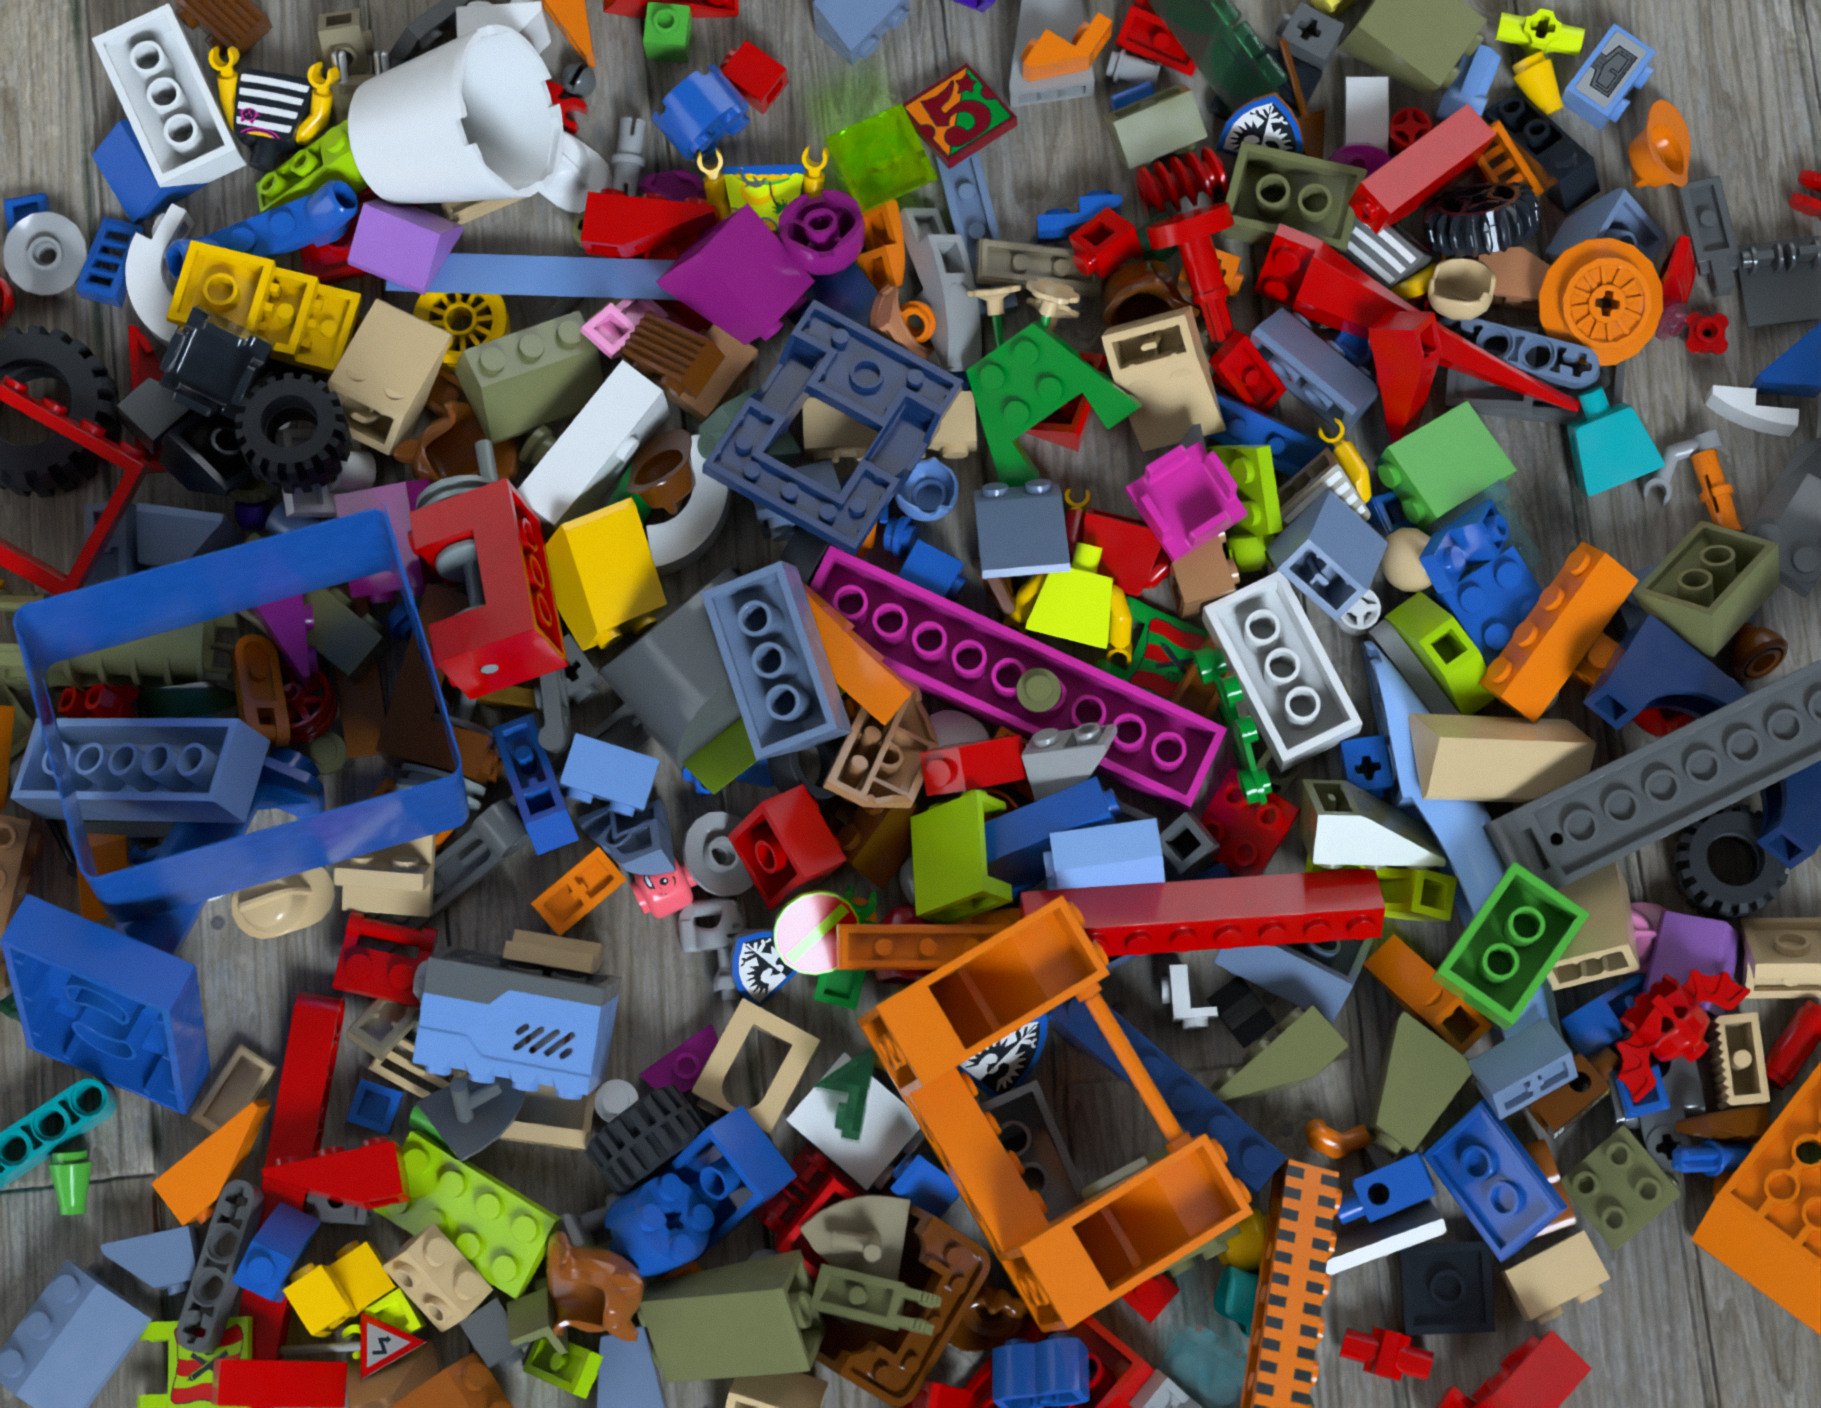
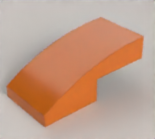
M895 199L861 210L865 223L864 242L867 252L859 254L857 261L860 270L878 293L889 284L896 285L897 287L903 285L905 244L901 216L897 200Z

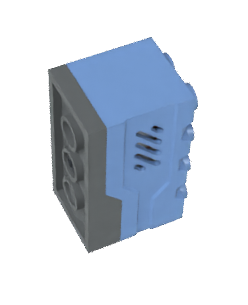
M449 946L428 957V960H424L418 965L413 981V993L420 1001L421 1009L412 1063L425 1065L426 1072L436 1075H451L452 1068L465 1070L469 1073V1080L479 1083H495L496 1076L509 1078L512 1080V1088L531 1092L538 1091L539 1084L547 1085L556 1089V1096L573 1100L582 1099V1095H588L605 1081L621 977L597 972L595 974H588L506 960L502 958L503 955Z

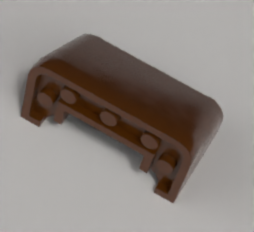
M884 1189L880 1193V1195L896 1196ZM910 1203L898 1282L905 1283L912 1289L942 1297L940 1308H927L907 1300L902 1316L929 1321L930 1324L934 1325L932 1336L910 1332L901 1328L896 1331L843 1317L839 1321L831 1315L821 1313L827 1331L815 1360L890 1406L901 1407L910 1403L918 1394L987 1278L990 1270L988 1252L981 1245L936 1216Z

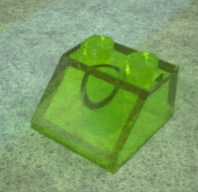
M902 103L824 137L825 147L829 150L830 154L829 162L843 191L857 201L861 214L938 180Z

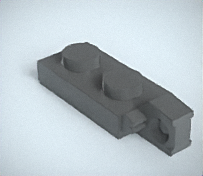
M1718 175L1688 181L1683 187L1676 186L1675 190L1686 234L1690 237L1699 277L1708 275L1713 298L1730 295L1731 289L1734 288L1731 271L1737 270V258L1740 253L1721 177Z

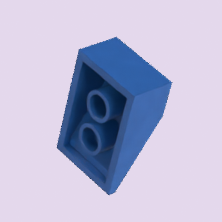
M741 1105L709 1125L657 1177L668 1173L677 1175L682 1182L695 1191L701 1202L712 1210L714 1224L710 1228L709 1240L705 1250L696 1258V1260H699L774 1198L797 1175L744 1106Z

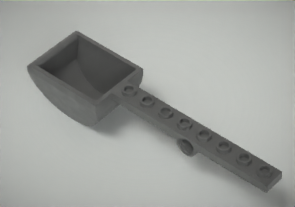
M733 561L598 670L599 674L623 701L624 705L586 736L635 752H639L652 740H655L681 771L684 766L682 765L683 762L742 717L701 595L703 591L743 576ZM570 750L551 763L558 783L560 782ZM560 787L569 809L578 801L566 797L568 789ZM514 794L507 800L502 799L486 809L473 822L472 828L435 858L433 909L429 917L368 912L365 918L421 930L523 847L531 839L525 828ZM361 935L363 940L373 950L392 954L403 945L398 942Z

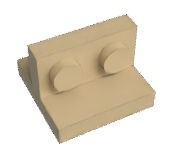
M436 834L341 861L334 870V885L343 886L342 910L429 917L433 909Z
M1821 917L1740 918L1739 933L1741 934V941L1745 950L1742 986L1750 989V993L1745 999L1821 998Z

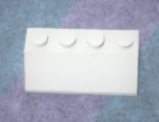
M169 3L92 38L160 187L209 183L247 165L182 23Z

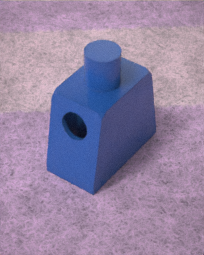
M1415 1153L1352 1180L1355 1190L1342 1195L1337 1215L1342 1224L1364 1215L1367 1216L1369 1223L1438 1195L1439 1193L1422 1154ZM1384 1184L1389 1189V1199L1377 1203L1372 1197V1189Z

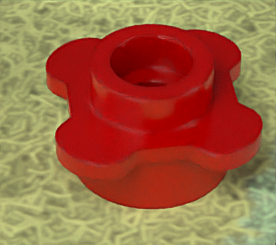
M1692 312L1687 316L1685 322L1689 330L1685 347L1690 353L1709 354L1713 352L1715 355H1721L1727 350L1728 342L1725 340V329L1729 325V320L1724 314L1716 313L1714 316H1702L1699 312ZM1709 330L1711 335L1706 337L1703 335V331Z

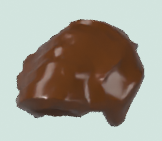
M983 1285L948 1342L953 1347L964 1352L992 1351L994 1348L1004 1346L1006 1341L1014 1338L1016 1333L1020 1332L1030 1322L1032 1315L1021 1297L1005 1289H995L991 1286Z

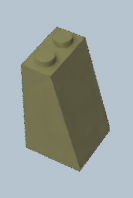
M800 1249L649 1282L643 1293L641 1304L637 1309L639 1321L644 1328H648L652 1340L651 1354L653 1362L657 1368L661 1367L666 1383L809 1371L827 1331L821 1312L809 1308L814 1289Z

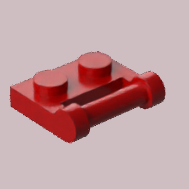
M351 910L332 983L333 989L420 1008L421 1003L413 993L414 976L418 965L424 960H428V957L434 954L438 929L425 926L423 930L365 918V913ZM361 935L419 947L417 959L360 947Z

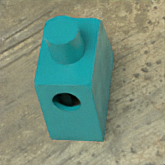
M1602 386L1594 387L1578 394L1585 417L1569 423L1567 431L1577 485L1582 494L1590 497L1666 466L1631 405L1622 402L1610 407Z

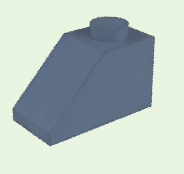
M192 1226L174 1228L100 1245L103 1255L151 1287L162 1290L167 1289L168 1296L188 1293L201 1254L198 1229Z

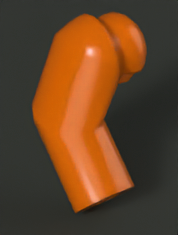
M1318 1118L1308 1121L1304 1127L1306 1143L1310 1148L1331 1158H1341L1372 1144L1363 1123L1342 1133L1327 1127L1325 1121Z

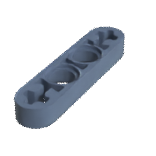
M1444 316L1438 321L1451 331H1453L1455 326H1460L1462 335L1475 339V330H1479L1480 333L1476 339V346L1483 350L1486 340L1490 337H1504L1509 343L1508 349L1502 355L1495 357L1538 380L1583 390L1596 383L1599 377L1600 365L1598 357L1593 350L1585 346L1477 318L1454 321ZM1537 346L1546 348L1550 352L1548 363L1542 367L1530 366L1526 362L1525 357L1531 348ZM1558 352L1564 353V363L1577 365L1579 359H1585L1587 368L1591 369V371H1583L1580 377H1575L1573 375V368L1560 364V372H1554L1558 363Z

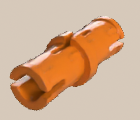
M1709 449L1694 454L1689 459L1693 464L1702 491L1698 496L1701 504H1706L1712 524L1742 532L1744 529L1740 524L1731 497L1735 492L1732 484H1727L1717 456V449Z

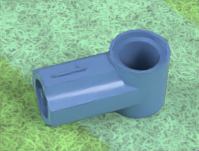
M1482 44L1477 47L1470 57L1464 54L1458 67L1461 71L1445 91L1435 120L1443 122L1467 103L1481 117L1488 101L1486 97L1487 92L1493 83L1502 56L1494 52L1492 48Z

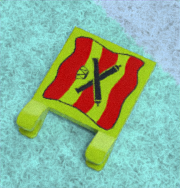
M229 1317L219 1346L207 1354L192 1352L180 1345L176 1335L179 1321L149 1323L140 1336V1341H169L168 1394L137 1396L136 1408H252L212 1405L211 1397L214 1358L252 1359L253 1317ZM196 1326L194 1335L204 1338L206 1329Z

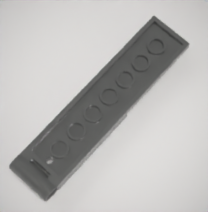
M1821 659L1485 824L1484 827L1506 870L1515 861L1557 890L1821 761ZM1553 833H1559L1562 837V842L1557 846L1550 842V837Z

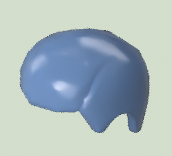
M931 457L927 460L919 461L897 496L894 495L898 508L906 516H910V518L917 521H935L947 516L957 505L959 483L952 469L939 462L935 457Z

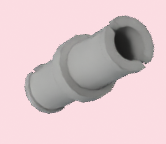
M623 117L619 119L617 152L611 158V165L615 167L612 189L621 191L626 189V196L637 197L640 170L645 168L642 149L647 123L642 119L636 118L633 135H631L632 117Z

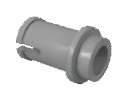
M1124 49L1121 50V53L1112 51L1106 71V76L1113 77L1112 82L1117 83V80L1120 79L1140 85L1149 81L1154 90L1161 63H1154L1126 55V50Z

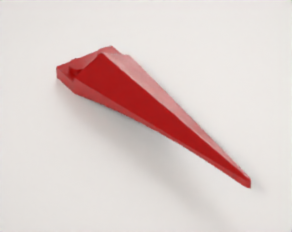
M1281 223L1274 235L1253 291L1292 307L1291 313L1297 312L1305 319L1368 340L1369 335L1368 328L1388 311H1420L1353 265L1321 239ZM1436 321L1442 349L1438 365L1558 407L1579 412L1581 404L1578 400L1502 361Z

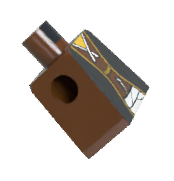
M1608 1046L1604 1047L1589 1061L1581 1053L1577 1054L1573 1059L1578 1077L1525 1106L1527 1111L1553 1141L1609 1094L1610 1086L1606 1081L1621 1069L1622 1062ZM1580 1079L1585 1081L1589 1088L1583 1093H1578L1571 1089L1570 1084Z

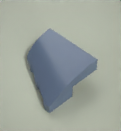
M661 799L647 803L645 812L635 811L633 817L608 810V805L577 818V823L581 829L624 871L639 875H660L676 871L668 812Z

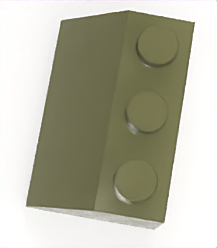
M579 310L462 351L454 372L487 440H490L492 445L536 430L542 425L547 426L578 415L602 386L603 378L598 349L595 344L580 332L581 327L586 323Z
M1700 521L1633 591L1634 599L1648 615L1651 613L1660 622L1666 624L1670 630L1695 650L1714 657L1779 587L1778 543Z

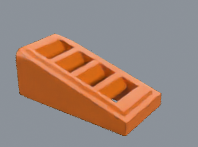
M1500 120L1488 124L1496 133L1492 140L1496 146L1485 152L1473 168L1482 182H1500L1497 177L1513 167L1516 174L1505 180L1507 184L1523 181L1526 186L1530 187L1531 191L1535 192V197L1543 193V188ZM1502 153L1506 160L1491 169L1488 162Z

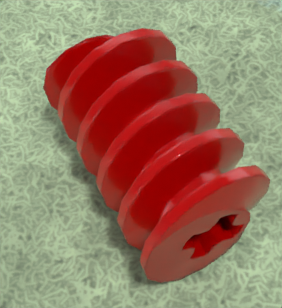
M1210 147L1202 148L1200 160L1194 152H1187L1184 165L1178 157H1170L1168 170L1162 162H1154L1152 176L1144 166H1140L1136 170L1137 193L1148 220L1150 207L1154 206L1160 216L1163 217L1165 216L1167 202H1171L1176 211L1179 212L1182 211L1183 197H1187L1193 207L1198 206V193L1200 192L1204 193L1209 202H1213L1215 188L1219 187L1225 197H1227L1229 191V182L1220 156H1216Z

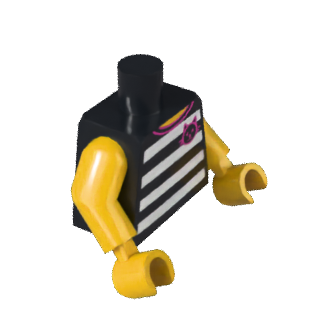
M216 46L211 49L208 59L211 66L220 71L217 74L219 98L228 126L244 145L253 147L248 165L259 171L273 172L278 152L295 155L298 151L304 149L306 144H310L329 125L333 101V92L330 90V86L339 81L340 71L336 67L329 68L327 80H325L321 74L323 63L319 62L309 68L308 78L239 66L237 73L233 71V66L239 60L240 54L238 49L234 46L228 48L229 62L226 63L221 60L219 47Z

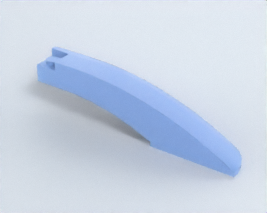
M1373 641L1361 642L1360 645L1378 735L1384 734L1394 786L1389 793L1392 806L1428 825L1446 860L1445 866H1436L1439 873L1457 877L1453 902L1466 929L1506 871L1484 827L1485 824L1492 820L1483 801L1422 799L1408 716L1412 713L1430 714V712ZM1541 984L1514 1025L1508 1030H1504L1488 1019L1493 1025L1490 1028L1493 1047L1544 1018H1547L1550 1022L1543 984Z

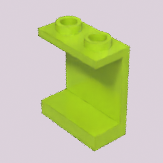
M968 790L955 800L947 803L933 804L928 807L927 811L910 817L917 917L940 925H951L1013 901L1011 884L989 877L987 872L984 819L1006 811V802L987 795L983 790Z

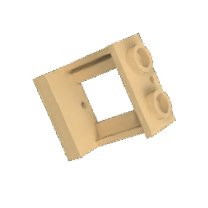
M742 998L691 1092L694 1096L700 1098L696 1105L697 1107L720 1118L723 1112L728 1114L736 1109L726 1101L722 1085L752 1027L788 1045L791 1048L764 1098L755 1107L746 1109L761 1130L772 1138L776 1123L811 1059L816 1057L822 1042L813 1035Z

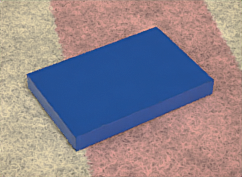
M1486 1099L1480 1100L1421 1153L1500 1262L1511 1258L1568 1208L1567 1204L1505 1121L1498 1119Z

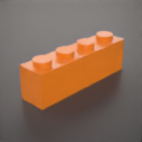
M1582 541L1576 550L1567 557L1565 565L1550 586L1543 590L1539 601L1524 622L1517 626L1513 637L1500 655L1490 663L1479 685L1512 711L1536 723L1639 580L1606 552Z

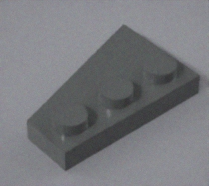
M491 0L439 1L405 28L388 54L389 62L391 63L393 58L409 61L422 49L425 51L434 45L443 36L442 32L451 25L454 28L457 27L456 7L467 6L470 2L474 1L489 2Z

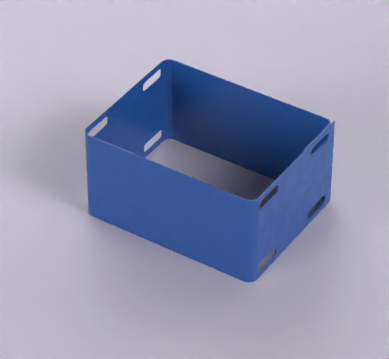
M383 503L385 513L379 509L361 511L22 605L16 611L13 619L14 628L78 866L105 912L113 921L128 923L460 827L467 821L470 809L461 757L385 503ZM389 571L395 574L422 662L424 661L456 771L445 778L98 876L45 680L48 668L56 662L380 572Z

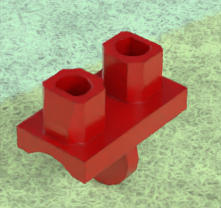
M105 684L93 685L86 691H81L76 687L65 688L57 710L68 718H137L131 703L138 697L139 690L131 685L108 687Z

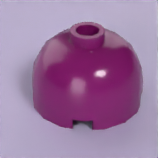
M821 190L822 196L810 199L808 193L800 195L786 205L779 216V237L786 252L801 269L810 274L831 275L845 270L855 262L864 246L865 223L857 201L846 193L835 190Z

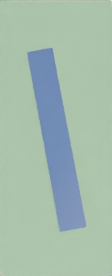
M450 253L427 292L678 300L656 283V280L676 260ZM386 280L385 291L415 292Z

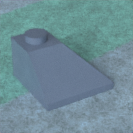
M1618 187L1566 217L1545 253L1554 262L1564 250L1586 239L1614 238L1634 245L1653 263L1667 236L1625 188Z
M137 503L138 564L145 571L227 549L239 542L240 533L222 513Z

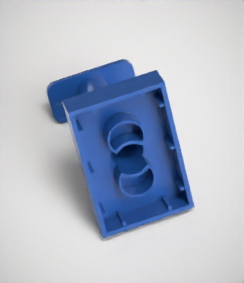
M196 714L193 718L215 717L206 714ZM284 747L274 748L271 754L265 757L246 823L175 822L153 861L242 836L247 831L258 810L280 809L301 819L325 812L324 787L317 779L320 773L318 767L299 752ZM26 894L2 935L0 942L27 1048L187 1116L206 1082L211 1068L196 965L176 956L208 900L128 923H117L115 929L112 930L30 894Z

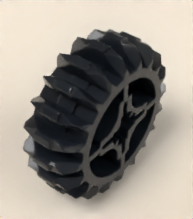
M1503 180L1497 183L1487 181L1483 184L1472 183L1471 186L1457 187L1452 192H1444L1441 197H1435L1431 200V203L1424 207L1423 230L1424 236L1427 237L1428 246L1432 247L1434 252L1442 253L1445 256L1455 255L1461 258L1472 255L1475 258L1482 254L1491 255L1498 251L1505 252L1507 248L1519 247L1522 242L1530 240L1539 231L1540 209L1539 203L1536 201L1535 192L1531 191L1530 187L1520 185L1517 182L1507 184Z

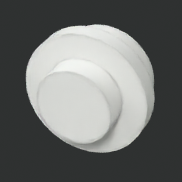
M614 1079L605 1082L599 1087L595 1095L594 1105L598 1115L609 1123L624 1110L636 1103L639 1097L637 1091L630 1083Z

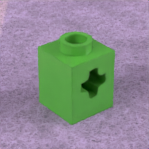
M648 2L643 37L647 60L689 64L694 26L690 6Z

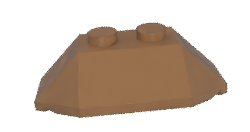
M903 679L915 691L885 726L861 705L859 706L850 724L853 732L845 735L822 784L824 788L862 807H912L924 780L919 753L939 746L930 717L921 702L923 697L919 686Z

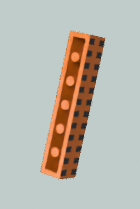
M1288 1159L1273 1173L1240 1408H1313L1312 1405L1308 1404L1310 1388L1315 1385L1319 1372V1363L1314 1360L1316 1344L1322 1339L1325 1328V1320L1323 1317H1320L1321 1305L1328 1295L1331 1283L1330 1274L1326 1273L1327 1260L1331 1257L1336 1244V1232L1332 1231L1333 1216L1337 1214L1342 1200V1190L1337 1188L1339 1172Z

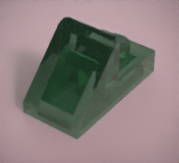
M865 1050L814 1085L817 1091L848 1096L847 1103L839 1102L834 1127V1129L842 1130V1141L858 1144L861 1142L876 1059L875 1051Z

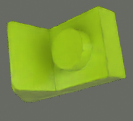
M546 1336L535 1340L522 1371L586 1399L592 1384L597 1378L598 1369L604 1356L571 1341H568L569 1352L559 1355Z

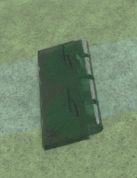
M1147 0L1231 114L1254 98L1276 92L1278 95L1280 94L1277 87L1282 85L1289 76L1271 53L1263 56L1258 61L1255 59L1267 47L1246 20L1233 28L1231 27L1232 24L1242 17L1241 12L1232 0Z

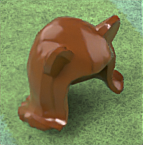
M450 400L444 404L448 411L446 417L435 420L424 429L418 438H411L402 442L392 452L395 460L411 465L415 480L429 479L431 485L441 479L457 475L480 476L475 443L487 438L469 401ZM514 438L492 445L499 480L507 478L509 481H512L518 473L519 453Z
M556 1231L550 1237L547 1249V1283L556 1313L553 1328L554 1334L563 1336L567 1325L587 1332L608 1331L621 1340L635 1342L638 1339V1332L632 1323L631 1317L639 1308L644 1293L641 1273L621 1255L608 1250L572 1246L564 1232Z

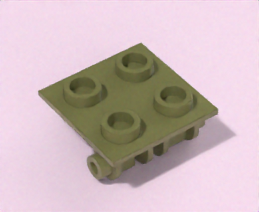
M1625 1124L1560 1179L1567 1195L1614 1252L1682 1195L1681 1191L1676 1187L1679 1182L1668 1170L1664 1172Z

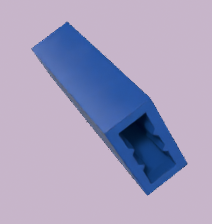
M1097 776L984 823L988 876L1011 884L1012 900L1021 895V892H1026L1047 879L1043 852L1052 851L1049 833L1118 824L1116 816L1122 813V809L1113 789L1105 791ZM1001 906L996 907V908L991 909V910H988V911H994V910L1000 908Z

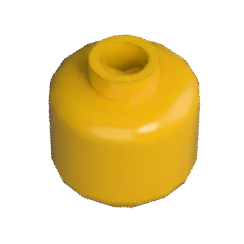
M1251 1208L1253 1214L1237 1223L1241 1233L1226 1241L1229 1250L1217 1255L1223 1265L1230 1263L1231 1266L1246 1272L1260 1268L1267 1214L1264 1215L1257 1208Z

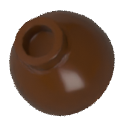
M1747 622L1730 639L1732 645L1729 651V662L1738 680H1757L1774 671L1783 662L1788 651V643L1775 631L1764 627H1754L1751 623Z

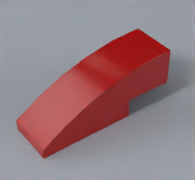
M214 1358L211 1404L216 1406L345 1407L347 1362Z

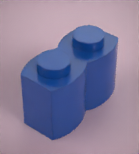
M1054 1333L1048 1336V1340L1035 1344L1028 1339L1015 1338L1006 1341L1004 1346L992 1349L993 1402L999 1408H1043L1045 1406L1076 1405L1090 1401L1088 1348L1079 1338H1075L1073 1334Z

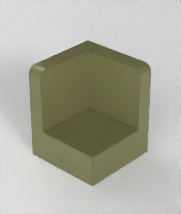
M548 1287L507 1302L508 1340L512 1346H517L546 1336L558 1354L562 1355L569 1352L568 1326L566 1325L563 1336L554 1334L553 1328L556 1313Z

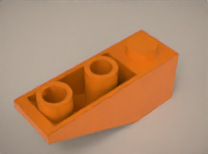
M1395 934L1362 965L1410 1016L1462 1055L1493 1026L1480 1012L1431 979L1436 970Z

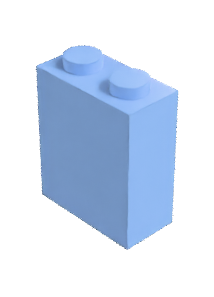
M1156 818L1049 833L1052 851L1043 852L1048 890L1165 882L1163 855Z

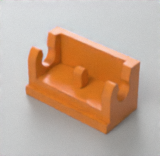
M596 846L530 901V903L555 933L561 936L627 879L601 848Z

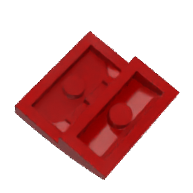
M1135 0L1134 4L1130 6L1115 45L1193 77L1227 0H1203L1209 8L1200 0H1194L1197 5L1192 0Z

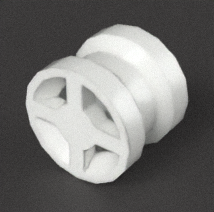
M1368 589L1336 621L1341 631L1352 636L1367 634L1366 632L1376 624L1380 616L1381 605L1379 598L1373 591ZM1347 613H1351L1353 616H1355V617H1356V621H1355V618H1353L1350 614H1347Z

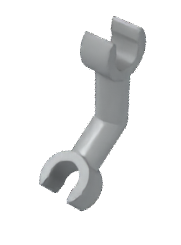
M1717 430L1707 431L1692 439L1665 447L1661 457L1666 466L1656 470L1653 479L1646 483L1642 491L1643 501H1645L1651 488L1659 487L1665 494L1662 508L1666 506L1672 496L1670 482L1677 462L1705 450L1717 449L1719 451V447L1722 444Z

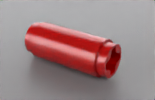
M1807 1000L1803 1006H1800L1765 1056L1767 1081L1771 1086L1783 1091L1787 1085H1790L1821 1041L1820 1005Z

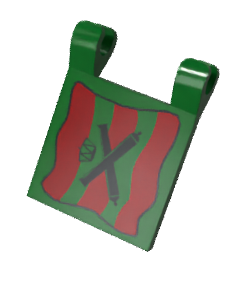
M1127 596L1126 600L1132 615V622L1144 625L1132 654L1131 664L1124 670L1102 659L1094 667L1170 701L1193 661L1192 652L1200 649L1209 632L1155 610L1141 601Z

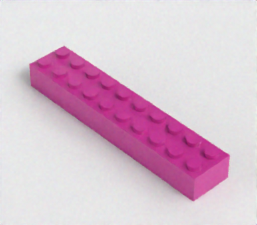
M829 546L811 582L810 588L855 626L853 631L885 657L882 662L898 676L919 686L920 692L998 728L1003 726L1017 735L1021 734V737L1030 741L1035 733L1047 728H1056L1058 731L1076 729L1083 724L1093 722L1098 723L1100 726L1116 724L1118 732L1093 772L1181 813L1190 812L1225 737L1226 727L840 549ZM1034 668H1043L1051 671L1060 682L1061 694L1059 701L1052 709L1046 712L1037 713L1027 710L1022 706L1017 697L1019 679L1025 672Z

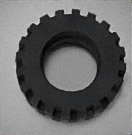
M30 325L28 333H23L18 327L5 329L6 337L0 339V379L3 380L5 375L22 383L39 378L61 380L68 386L72 396L71 410L68 417L78 423L81 422L82 418L87 419L106 430L103 437L111 441H119L122 429L116 423V419H118L117 404L120 402L116 398L119 393L115 381L108 374V370L79 339L73 340L67 332L56 328L51 333L39 325ZM0 400V415L5 403ZM0 432V488L3 490L10 488L16 495L28 497L31 491H34L41 498L54 496V488L60 487L67 493L78 488L75 481L80 477L84 476L89 481L98 474L93 467L99 460L105 463L108 462L105 458L60 433L55 434L52 438L40 444L17 446L6 441Z

